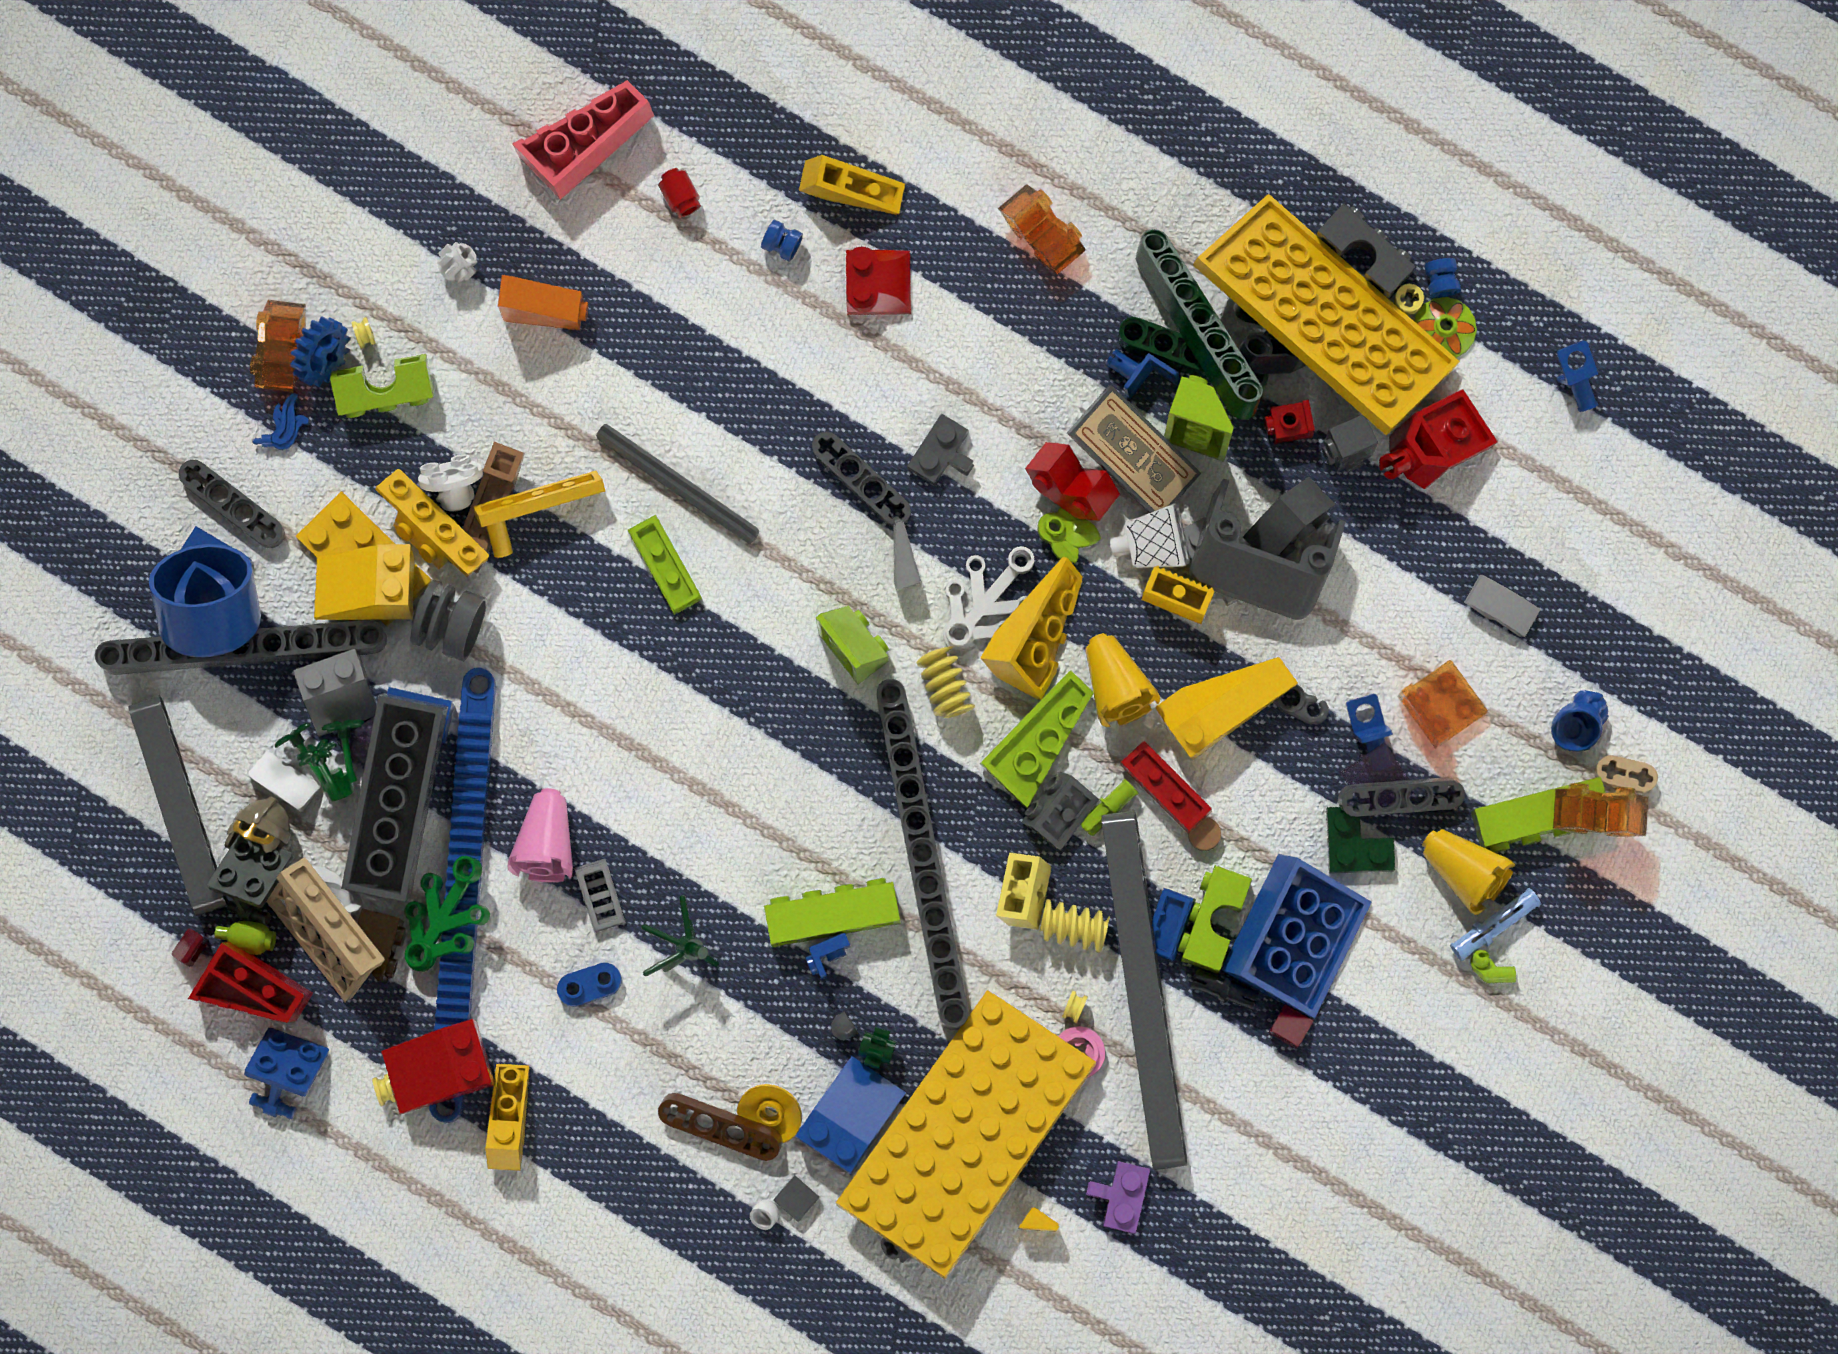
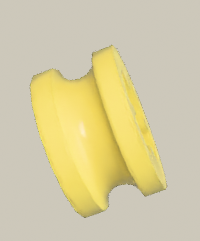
M1404 284L1396 292L1394 304L1406 315H1414L1423 305L1424 294L1417 285ZM1407 292L1413 293L1412 298L1417 297L1418 301H1414L1412 307L1405 306L1406 301L1401 302L1400 298H1404Z
M364 317L360 323L356 321L351 322L360 349L364 348L366 343L376 344L367 317Z
M1072 991L1062 1018L1071 1017L1073 1022L1077 1024L1088 996L1078 997L1076 991Z
M384 1074L383 1079L372 1078L380 1106H384L388 1100L392 1101V1103L396 1102L388 1074Z

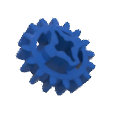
M322 316L319 322L312 320L310 329L303 328L302 334L304 336L295 340L297 349L291 351V355L296 357L290 363V366L295 368L293 375L310 386L314 384L320 387L322 381L329 383L331 371L338 370V367L345 365L346 361L343 356L350 352V349L345 347L351 340L346 335L348 329L342 326V323L330 317L327 319Z

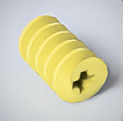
M954 646L931 651L917 661L918 667L926 668L921 673L922 679L931 680L925 685L926 691L935 692L929 698L930 703L940 704L933 710L934 715L944 716L943 718L955 717L975 708L974 704H964L963 702L971 696L970 692H960L959 690L967 683L966 680L955 679L962 672V668L951 667V664L958 660V657L947 656V652Z
M1047 899L1040 931H1043L1044 940L1047 942L1053 934H1056L1058 944H1062L1066 936H1068L1071 947H1074L1078 940L1082 939L1084 950H1087L1090 944L1094 942L1096 952L1100 953L1104 946L1110 915L1106 921H1103L1102 911L1098 910L1095 916L1091 918L1089 908H1085L1079 916L1076 905H1072L1069 911L1065 913L1063 902H1059L1055 910H1052L1051 900Z

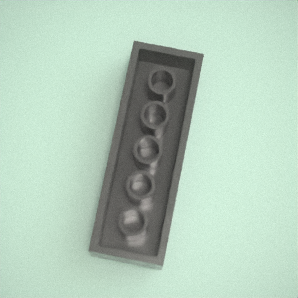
M386 693L379 695L341 889L404 902L411 898L448 706Z

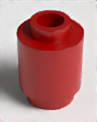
M673 168L661 175L662 181L659 182L658 187L673 213L676 212L678 218L688 216L701 207L698 201L700 196L686 170L679 171L678 168Z

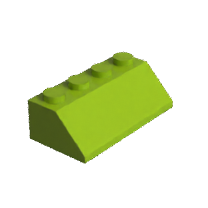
M1190 375L1189 378L1182 376L1169 412L1164 437L1173 445L1224 462L1234 427L1214 387L1207 385V380L1194 375Z

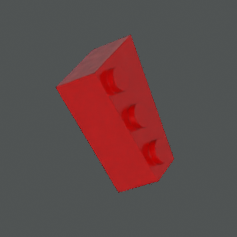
M223 942L188 999L290 1023L297 1021L313 992L256 956L239 949L230 942Z

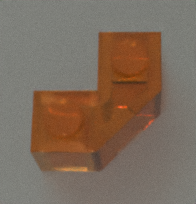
M1026 184L1003 203L998 210L1020 240L1024 238L1035 251L1034 256L1044 266L1059 274L1086 251L1079 240L1082 234L1073 223L1069 222L1066 224L1055 216L1050 208V205L1053 203L1042 189L1036 191Z
M267 300L263 312H258L256 329L259 330L256 354L252 355L250 361V374L255 375L256 388L294 391L298 377L293 375L295 368L290 366V363L296 358L291 355V351L297 349L295 340L304 336L302 329L306 328V304Z
M1570 783L1569 789H1555L1553 828L1576 834L1595 832L1607 833L1606 836L1612 837L1646 836L1649 797L1635 794L1636 789L1630 787H1616L1615 793H1600L1589 790L1588 784Z

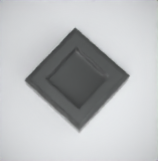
M794 1175L773 1201L799 1222L820 1196Z

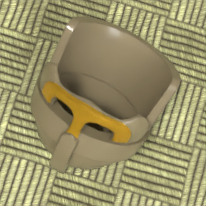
M271 796L268 799L252 802L244 809H240L235 816L233 823L228 828V837L224 846L230 849L238 835H240L247 841L261 844L266 853L272 852L277 847L284 849L291 836L289 833V816L286 810L278 804L277 799Z

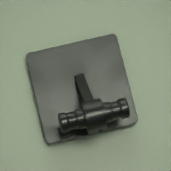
M238 835L208 881L207 886L210 890L232 898L228 902L227 910L231 913H236L239 919L267 925L271 920V914L262 911L260 908L264 906L279 883L277 876L281 871L289 867L294 856L292 852L279 847L272 852L266 853L261 844L247 841Z

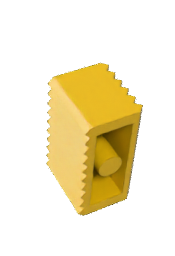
M1155 566L1141 600L1202 624L1214 590L1213 588L1208 589L1207 585L1202 587L1201 583L1196 584L1195 580L1190 582L1189 578L1178 577L1177 573L1172 574L1171 571L1166 572L1165 568L1160 569L1159 566Z

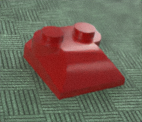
M863 246L856 247L853 250H846L847 315L911 314L910 251L872 250Z

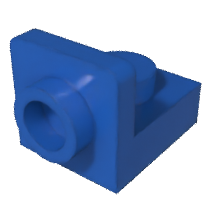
M845 933L809 947L811 955L805 958L812 975L819 973L821 980L826 979L827 974L821 959L827 957L828 962L847 955L845 949L850 948V944Z

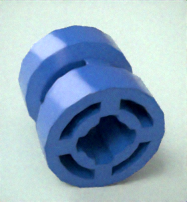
M774 219L763 237L761 248L768 252L775 251L780 254L782 259L790 262L801 244L803 233L796 229L789 230L784 227L782 222Z
M1442 258L1430 261L1424 265L1425 274L1430 278L1428 290L1431 298L1448 297L1461 292L1460 281L1455 276L1457 271L1456 259Z

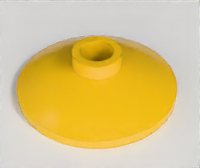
M770 1084L754 1086L743 1094L738 1103L737 1115L774 1128L781 1134L783 1143L792 1139L801 1126L802 1111L798 1101L791 1093L779 1086ZM768 1107L774 1108L776 1112L770 1111ZM751 1133L750 1137L754 1138L755 1134ZM764 1139L763 1143L770 1144V1140Z

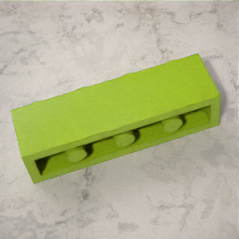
M1601 777L1476 808L1471 812L1480 846L1490 849L1495 853L1510 849L1509 844L1522 841L1523 846L1542 841L1541 835L1553 833L1554 838L1573 833L1572 827L1585 825L1586 830L1605 825L1604 819L1611 815Z
M879 878L867 881V887L854 889V884H847L835 887V893L822 895L821 890H814L802 893V899L790 901L789 896L770 899V904L764 905L772 948L838 936L843 933L848 934L901 924L893 882L886 883V878Z

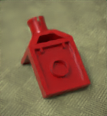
M1464 389L1414 413L1389 436L1390 453L1380 457L1379 468L1382 471L1393 466V469L1383 474L1386 478L1395 479L1404 473L1408 480L1426 489L1449 469L1492 448L1498 441Z

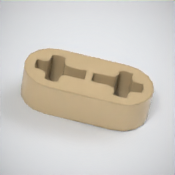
M1612 755L1603 757L1595 767L1596 778H1602L1603 785L1637 794L1648 793L1656 786L1658 781L1657 771L1652 765ZM1609 763H1613L1614 769L1624 772V775L1616 774L1611 779L1606 778L1607 773L1602 771V767H1607ZM1641 770L1646 771V777L1650 778L1651 782H1646L1641 787L1639 786V780L1630 778L1629 774L1638 775Z

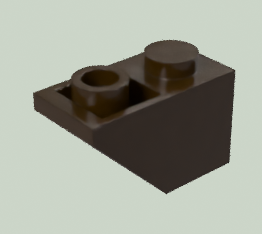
M362 908L358 925L385 959L381 966L372 971V974L379 983L387 984L388 977L393 978L398 965V959H394L397 946H403L407 928L403 927L404 921L401 918Z

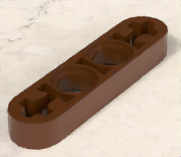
M679 1093L666 1095L658 1107V1116L664 1124L759 1160L769 1161L774 1159L783 1144L781 1134L774 1128ZM672 1104L678 1106V1113L676 1115L670 1113ZM692 1110L693 1113L689 1121L685 1120L688 1115V1111ZM701 1114L708 1115L713 1120V1126L710 1128L700 1126L696 1119L697 1116ZM730 1126L740 1127L744 1132V1137L742 1139L730 1137L727 1128ZM751 1133H754L755 1136L752 1144L747 1143ZM764 1139L770 1140L769 1149L763 1148Z

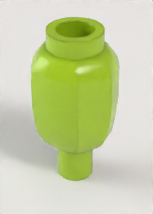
M238 921L232 924L230 928L217 926L214 934L215 939L227 940V942H230L239 949L254 955L262 954L266 950L273 951L276 943V932L269 931L266 925L252 921Z

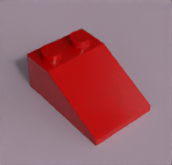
M474 1019L438 1029L381 1051L400 1115L495 1085L479 1027Z

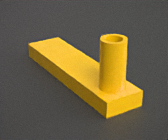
M595 470L475 505L473 509L480 526L487 527L494 557L501 558L513 553L505 523L506 520L605 492L603 479Z

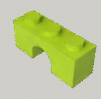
M421 354L395 359L394 371L396 378L386 387L372 385L366 379L363 365L331 371L330 381L338 416L346 414L347 418H355L364 415L366 410L378 408V412H387L396 409L398 404L409 403L410 406H419L428 403V399L434 396V388L427 355Z
M1216 865L1212 873L1205 872L1199 889L1205 891L1201 904L1198 902L1194 903L1189 917V921L1194 922L1190 934L1184 932L1178 951L1183 953L1181 961L1216 974L1220 972L1231 940L1221 937L1213 931L1210 923L1211 915L1219 909H1230L1240 913L1252 878Z

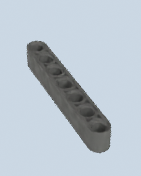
M159 695L129 705L132 723L195 915L199 916L228 906L226 895L210 890L207 886L208 881L217 869V865L165 704Z

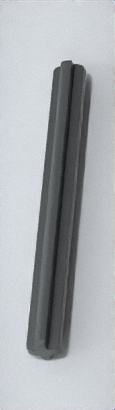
M604 424L598 430L596 437L599 441L748 544H751L757 538L759 529L620 432L608 424Z

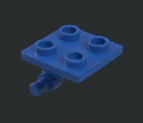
M268 1028L246 1066L244 1075L271 1085L270 1095L266 1097L254 1092L250 1097L249 1105L263 1109L264 1114L272 1117L280 1115L293 1119L296 1107L282 1102L283 1099L280 1098L282 1090L305 1097L326 1060L329 1049L274 1028Z

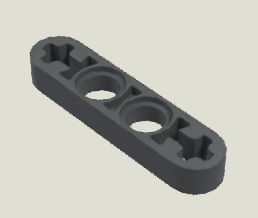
M822 432L815 436L812 442L813 455L825 468L890 527H893L894 521L900 518L896 516L891 519V511L885 504L882 506V509L877 507L885 501L888 494H891L893 497L889 498V503L895 508H898L900 505L904 507L902 510L904 517L901 520L904 521L905 525L908 523L911 517L910 505L893 487L832 432ZM823 441L827 444L832 441L834 442L832 449L838 456L841 451H844L846 454L839 457L835 466H833L831 463L834 461V457L827 451L823 454L820 453V442ZM854 461L859 466L857 475L854 477L844 476L840 470L844 462ZM872 482L878 483L883 490L880 497L876 499L866 497L864 488L867 484Z
M188 460L181 465L179 478L183 485L261 546L275 548L283 542L285 531L280 522L208 466L198 460ZM200 468V476L209 482L205 488L195 479L188 482L190 477L187 472L190 469L196 471ZM217 486H223L228 490L227 498L220 503L212 501L210 497L212 490ZM243 505H248L253 509L251 519L246 522L238 521L235 516L237 509ZM258 520L269 529L276 526L274 531L277 535L274 539L271 537L263 539L265 534L255 526Z
M1449 777L1351 784L1341 789L1338 795V804L1345 813L1356 817L1448 810L1457 808L1462 804L1465 798V790L1458 781ZM1433 786V790L1440 793L1446 792L1448 786H1450L1456 793L1450 795V800H1447L1442 795L1434 796L1431 787ZM1422 787L1425 790L1424 800L1418 804H1412L1409 799L1411 791L1414 788ZM1383 790H1391L1394 795L1392 803L1385 807L1378 804L1379 794ZM1353 793H1355L1362 799L1369 798L1372 807L1366 801H1358L1355 804V808L1347 803V800L1352 799Z

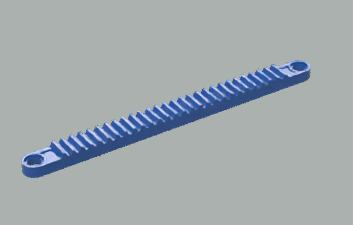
M480 667L469 670L462 681L455 778L453 782L454 790L452 795L453 803L451 808L452 816L450 820L451 829L449 833L450 842L448 846L449 855L447 858L448 868L446 871L447 881L445 884L446 894L444 900L456 881L453 874V865L459 857L470 856L478 859L481 865L483 863L496 682L488 670ZM477 676L485 677L488 680V688L483 693H474L470 689V683L473 678ZM471 866V867L469 868V870H468L469 876H470V874H471V872H472V869H473L472 866ZM481 877L476 882L469 884L452 915L467 911L475 904L479 905ZM479 911L476 913V919H477V920H478ZM468 924L443 932L441 935V941L445 942L452 940L457 933L468 934L474 940V947L467 954L454 952L440 957L434 1031L470 1020L478 927L476 924ZM464 938L460 942L461 949L465 946ZM464 1095L452 1098L455 1102V1110L452 1114L447 1116L441 1115L437 1110L438 1103L429 1106L430 1113L440 1122H454L462 1114Z

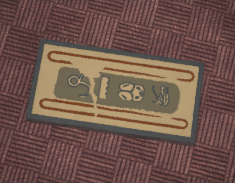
M1108 385L1067 432L1148 513L1175 504L1201 474L1179 450L1111 385Z

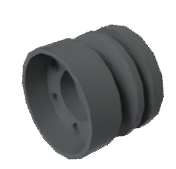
M434 579L426 588L415 609L410 642L420 646L426 639L425 647L432 651L440 639H443V655L464 662L471 653L485 616L487 599L475 593L464 591L458 601L454 602V586L448 585L443 591L442 582Z

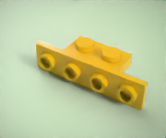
M400 469L394 471L376 486L375 490L398 511L393 525L397 534L403 540L409 541L416 547L420 556L426 562L432 563L438 570L449 560L468 577L488 560L489 554Z

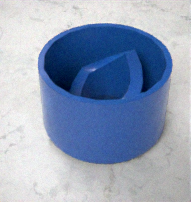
M218 544L187 547L162 559L150 574L149 587L159 634L163 642L175 652L191 657L218 656L243 646L257 632L261 622V611L253 569L249 558L241 551Z

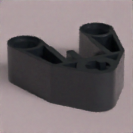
M1234 303V313L1239 319L1260 325L1240 306ZM1267 330L1264 334H1248L1238 347L1254 375L1292 373L1307 366Z

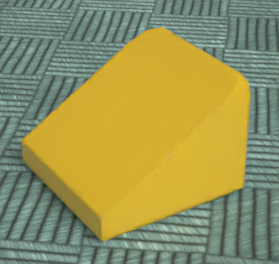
M1032 1207L1018 1229L1056 1232L1059 1224L1037 1208Z

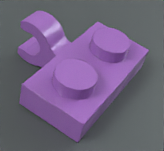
M1118 1161L1112 1187L1091 1181L1088 1183L1087 1196L1108 1200L1103 1227L1136 1234L1150 1173L1149 1168Z

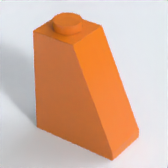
M502 275L498 308L504 322L580 330L581 321L587 320L588 302H584L581 291L508 275Z

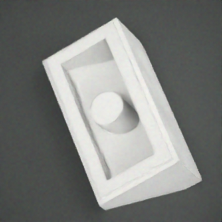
M269 751L259 759L247 774L250 779L302 814L321 788L320 785Z

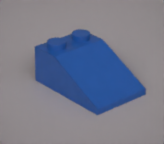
M851 1056L795 1137L852 1175L906 1092Z

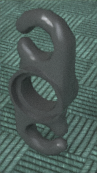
M1299 685L1290 689L1297 692L1300 697V702L1297 706L1292 708L1286 707L1282 703L1281 697L1272 702L1281 712L1310 725L1321 724L1329 714V707L1326 701L1322 700L1319 702L1320 714L1315 717L1310 716L1307 709L1309 705L1316 703L1318 699L1314 695L1305 693Z

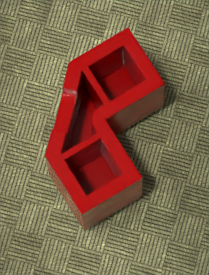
M1045 442L1025 468L1032 480V485L1038 492L1075 518L1100 521L1120 495L1107 471L1083 468L1068 444Z

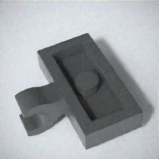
M941 413L907 465V469L934 486L948 465L968 476L974 467V464H972L974 461L957 451L969 434V430Z

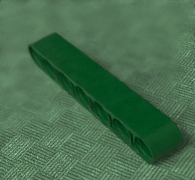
M1158 229L1145 231L1141 236L1135 258L1139 268L1229 412L1238 419H1250L1255 415L1262 397L1263 389L1168 236Z

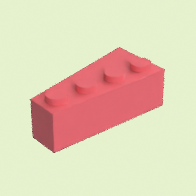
M627 80L592 99L589 105L578 111L576 109L565 114V118L550 126L547 124L536 130V134L525 140L521 138L512 143L519 158L561 200L655 115L649 101Z

